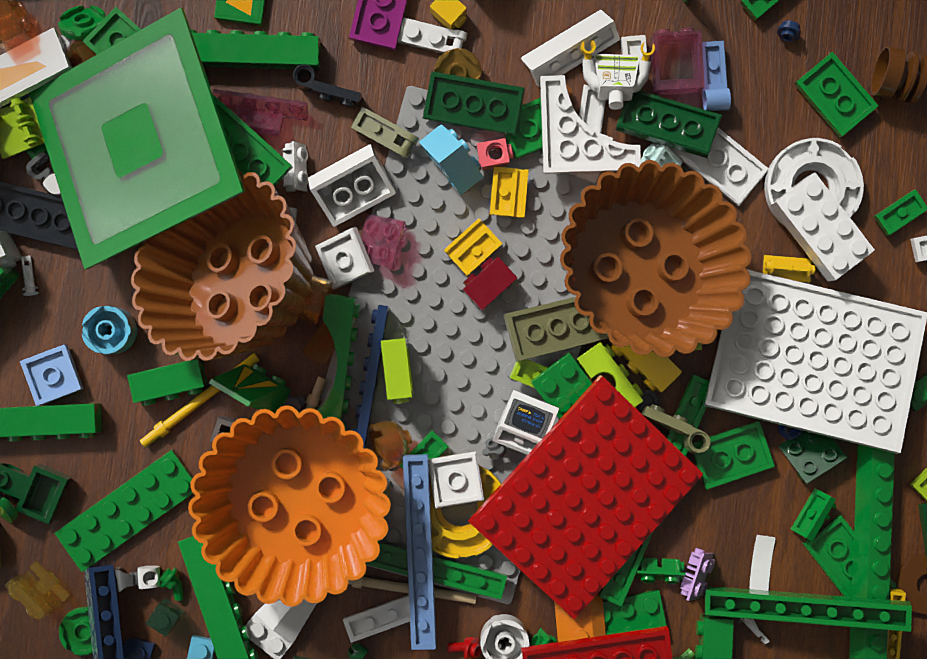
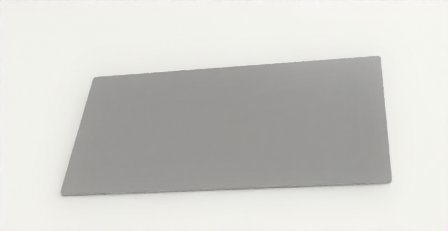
M414 86L406 88L396 125L420 139L416 145L413 144L410 150L411 155L408 159L389 149L384 169L396 194L373 207L363 244L374 272L353 281L349 297H357V303L361 304L359 318H355L354 327L358 328L357 340L352 342L351 351L355 352L354 365L349 366L348 374L352 376L351 390L346 391V399L350 400L348 414L344 413L343 423H347L346 431H353V428H358L359 419L355 418L357 404H362L363 395H359L361 380L365 381L367 371H363L365 357H370L371 348L367 347L369 333H374L375 324L371 323L373 309L378 310V305L388 306L389 313L384 340L408 339L414 396L409 397V402L394 404L393 399L387 400L383 357L381 354L366 449H370L376 454L378 458L376 470L381 471L386 476V489L390 491V496L388 497L391 503L390 511L383 517L387 521L388 532L383 539L378 541L406 549L404 471L399 464L403 460V456L408 455L431 430L449 446L440 457L476 451L478 464L491 471L501 484L527 456V454L506 447L507 453L502 458L496 460L491 459L489 456H484L482 453L486 447L485 442L494 437L499 420L513 390L545 402L535 388L510 378L516 360L504 314L576 297L565 287L564 280L567 273L560 262V255L565 249L561 233L567 225H570L569 210L573 205L581 203V192L583 189L590 185L597 186V181L594 184L568 173L543 174V149L518 160H515L513 156L512 159H509L510 163L509 166H505L506 168L529 170L525 217L489 215L493 169L481 171L479 168L483 178L461 195L450 184L441 169L430 159L419 141L442 124L448 131L453 129L460 140L463 139L471 150L468 152L469 156L473 155L479 162L477 143L506 139L505 134L422 119L428 90ZM400 137L397 145L401 147L405 138ZM492 149L488 153L489 157L494 160L502 157V153L498 149ZM478 218L503 243L484 262L490 257L493 260L499 257L518 277L483 311L474 304L462 289L465 287L463 282L471 274L474 273L477 276L483 270L480 266L484 262L466 276L444 252V249ZM581 346L530 358L529 360L549 367L569 352L577 362ZM335 347L326 376L327 381L321 394L322 400L319 408L328 398L334 385L337 371ZM557 417L555 418L552 427L559 421ZM477 502L441 507L444 518L449 523L458 526L468 524V520L478 510ZM494 545L478 555L459 558L446 557L433 551V556L507 575L501 600L434 582L435 585L465 593L477 594L476 596L504 604L511 603L520 569ZM392 572V573H395V574H399V575H403V576L408 577V575H404V574Z

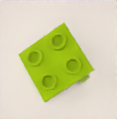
M30 97L22 101L20 98H14L11 100V105L0 109V153L2 159L45 143Z

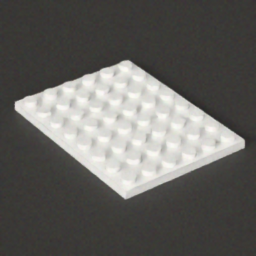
M748 270L751 281L749 286L742 290L744 304L741 309L732 312L733 321L727 329L721 330L704 406L895 454L901 453L927 312Z

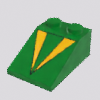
M243 364L212 378L209 384L248 407L259 410L267 409L273 413H276L283 406L292 390L285 385L286 380L277 375H273V377L266 374L267 369L257 364H254L253 367Z

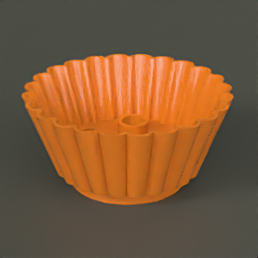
M282 406L275 414L270 410L260 409L254 413L251 420L246 418L236 420L231 425L230 433H220L214 438L212 443L213 451H208L200 457L199 468L201 473L196 474L191 480V490L196 496L189 502L188 510L192 518L196 520L192 527V534L198 542L203 543L201 549L203 559L210 564H216V573L221 580L225 582L234 581L235 588L240 594L249 596L256 593L257 598L265 604H273L280 599L286 606L294 607L299 605L303 599L310 603H319L325 599L327 592L331 594L344 592L348 586V580H358L363 577L366 572L365 562H371L378 557L380 546L377 541L383 539L388 532V524L383 517L390 511L391 503L389 498L383 494L387 487V478L381 471L376 470L378 465L376 454L370 449H363L364 443L360 434L351 430L345 431L341 420L335 417L323 419L319 411L312 408L305 409L299 413L292 406Z

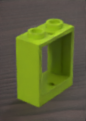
M408 339L381 341L387 400L393 399L394 404L409 402V397L414 396Z

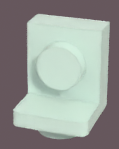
M651 144L645 149L641 158V163L645 160H654L661 167L667 163H676L680 166L683 162L668 146L661 144Z

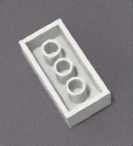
M816 173L804 178L769 205L827 281L837 280L875 251Z

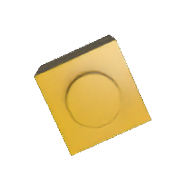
M435 0L429 6L430 13L448 29L460 28L467 19V7L459 0Z

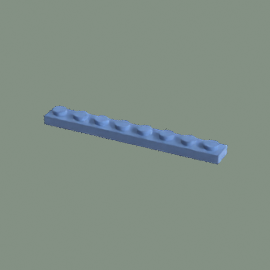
M429 454L404 455L403 471L411 649L431 650L437 647Z

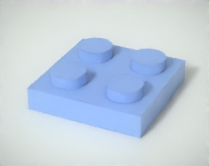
M67 344L20 361L36 406L84 389Z

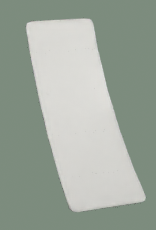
M756 536L751 566L750 589L767 591L769 589L775 537Z

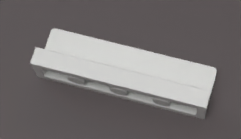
M599 10L524 55L521 59L530 70L536 85L540 88L541 76H560L583 63L585 55L580 51L582 42H584V48L587 51H591V41L595 42L596 49L592 53V56H594V54L619 41L620 37L614 21L602 10Z

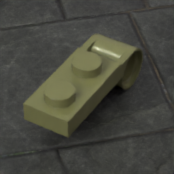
M653 404L651 407L646 406L643 408L641 414L647 420L686 436L684 446L688 452L698 454L705 452L709 448V436L688 424V419L674 414L673 417L664 413L665 409ZM694 436H698L702 440V447L700 449H696L692 445V438Z

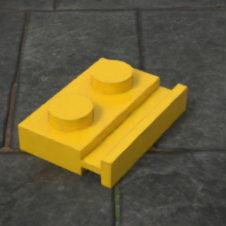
M494 166L489 215L525 217L529 170Z
M478 218L447 246L444 252L468 276L503 243Z

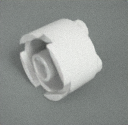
M502 614L491 617L481 631V650L486 659H522L521 648L530 646L525 625L512 615ZM504 637H507L509 639V642H506L505 645H501V640H503Z

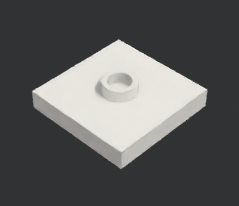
M357 227L351 228L315 246L333 290L374 272Z
M476 451L429 459V471L436 508L484 500Z

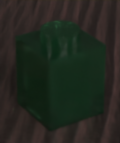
M165 598L158 603L146 624L166 637L173 631L185 610Z

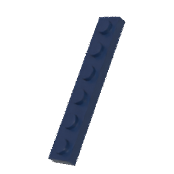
M378 305V310L373 309L371 323L375 324L374 333H369L367 347L371 348L370 357H365L363 371H367L365 381L361 380L359 395H363L362 404H357L355 418L359 419L358 428H353V431L359 433L363 438V449H366L382 354L381 341L384 340L389 307L384 305Z

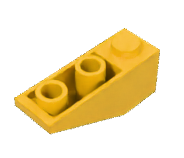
M612 344L610 347L615 355L619 358L623 356L628 361L626 365L634 374L640 373L645 378L643 383L652 392L655 390L663 392L682 373L668 357H660L652 351L646 355H638L628 345L626 347H617Z

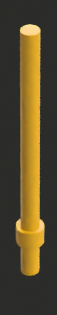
M253 353L236 367L243 364L253 366L260 359ZM211 385L167 420L156 424L154 430L140 439L141 444L146 448L159 437L163 438L170 432L173 426L220 390Z

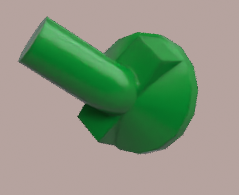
M176 567L172 570L167 568L159 579L162 581L160 586L169 589L173 587L174 600H183V587L179 580L180 574Z

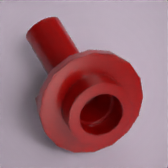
M467 637L464 639V642L447 643L448 653L464 652L465 659H476L482 651L480 641L475 637Z

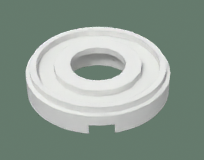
M822 138L800 140L781 151L770 164L764 187L767 204L769 206L793 188L799 174L811 170L817 171L825 177L829 187L828 190L848 216L851 217L857 211L863 196L864 184L861 169L855 158H851L838 143ZM769 206V208H770L772 214L775 216V218H776L781 224H783L782 221L779 219V217L775 214V212H774V211L772 210V208Z

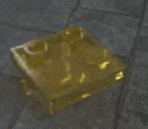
M35 561L29 568L40 578L39 581L27 571L12 578L5 586L9 590V595L26 607L25 610L29 616L41 620L61 606L60 602L50 593L51 591L62 602L70 594L59 584L60 580L51 571L47 572L38 561Z

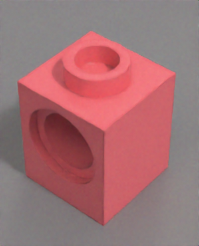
M505 138L477 143L481 171L493 169L494 166H509V159L513 158L511 144L506 145ZM492 149H498L501 151L502 157L494 160L489 157L488 153Z

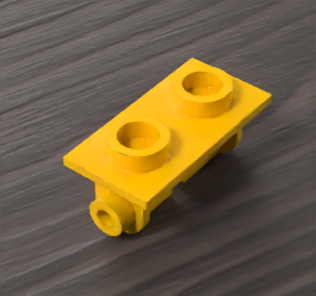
M764 255L763 273L797 282L810 283V277L814 275L815 266L811 265V259Z

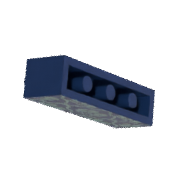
M107 565L88 568L84 570L93 659H124L114 566Z

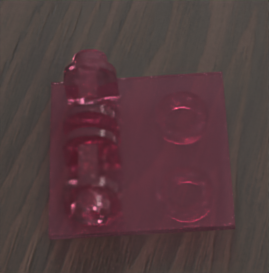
M367 214L361 239L371 264L385 266L393 270L395 265H398L399 254L397 251H402L399 248V244L403 245L404 242L400 240H403L405 231H407L405 221Z

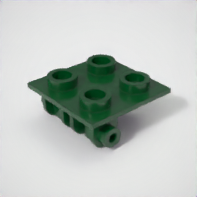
M803 430L778 445L798 472L797 476L802 482L805 481L806 484L847 459L846 455L831 437Z

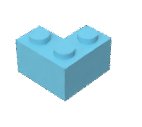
M441 124L419 141L430 159L441 169L450 184L461 195L483 178L479 171L480 163L473 155L469 156L468 152L471 151L469 146L463 139L460 140L453 129L448 131Z

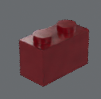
M490 257L480 266L483 270L477 276L473 273L463 282L465 285L462 289L463 292L481 311L518 278L499 257L494 260Z

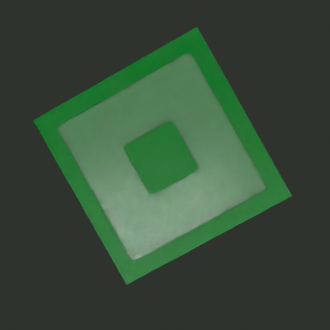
M183 8L175 10L29 93L85 270L245 192Z

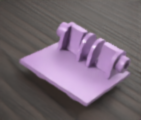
M695 548L694 552L692 551L689 563L697 566V568L687 565V568L696 571L695 575L685 572L686 576L693 579L684 577L680 586L682 589L681 594L687 596L688 601L704 596L708 585L705 582L707 573H711L715 565V560L712 559L714 553H704L705 551L699 548Z

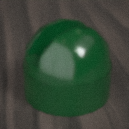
M354 643L352 648L348 649V657L350 659H362L369 650L361 643Z

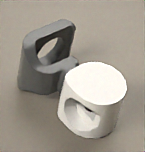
M41 152L27 164V173L32 178L44 181L43 185L50 193L61 196L53 170L48 167L44 171H38L41 166L50 160L48 154Z
M160 566L138 567L137 572H130L128 574L123 572L122 567L114 569L116 592H120L124 588L138 585L139 589L160 586Z

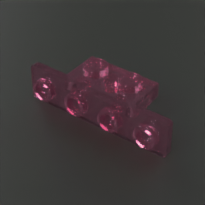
M213 89L212 92L230 110H235V114L256 133L280 136L284 118L304 121L308 119V105L306 102L299 100L280 99L273 96H260L225 89Z

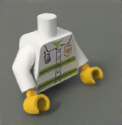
M591 41V51L585 50L584 42H582L580 51L585 55V59H583L584 80L593 91H596L598 99L609 100V107L611 109H621L623 101L632 100L633 93L639 92L647 82L651 65L649 58L655 51L654 44L652 45V51L646 53L643 50L645 42L642 43L640 47V52L643 55L642 59H640V55L594 54V58H592V53L596 49L595 42Z

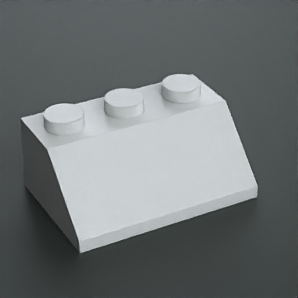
M371 144L308 177L310 190L333 227L396 194Z

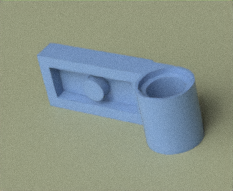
M724 41L700 42L698 47L703 108L706 111L730 110L731 94L729 88H727Z

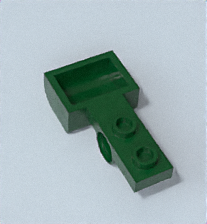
M0 463V491L20 499L16 510L47 524L52 523L71 477L41 464L34 465L29 475L22 472L16 466Z

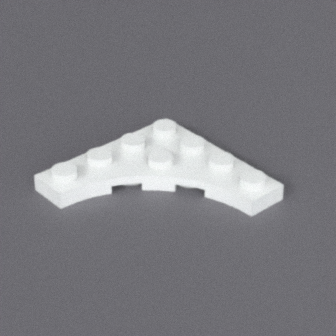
M565 75L540 77L543 174L617 172L618 168L624 163H632L637 167L640 166V145H628L607 140L596 134L593 129L579 118L572 107L567 92Z

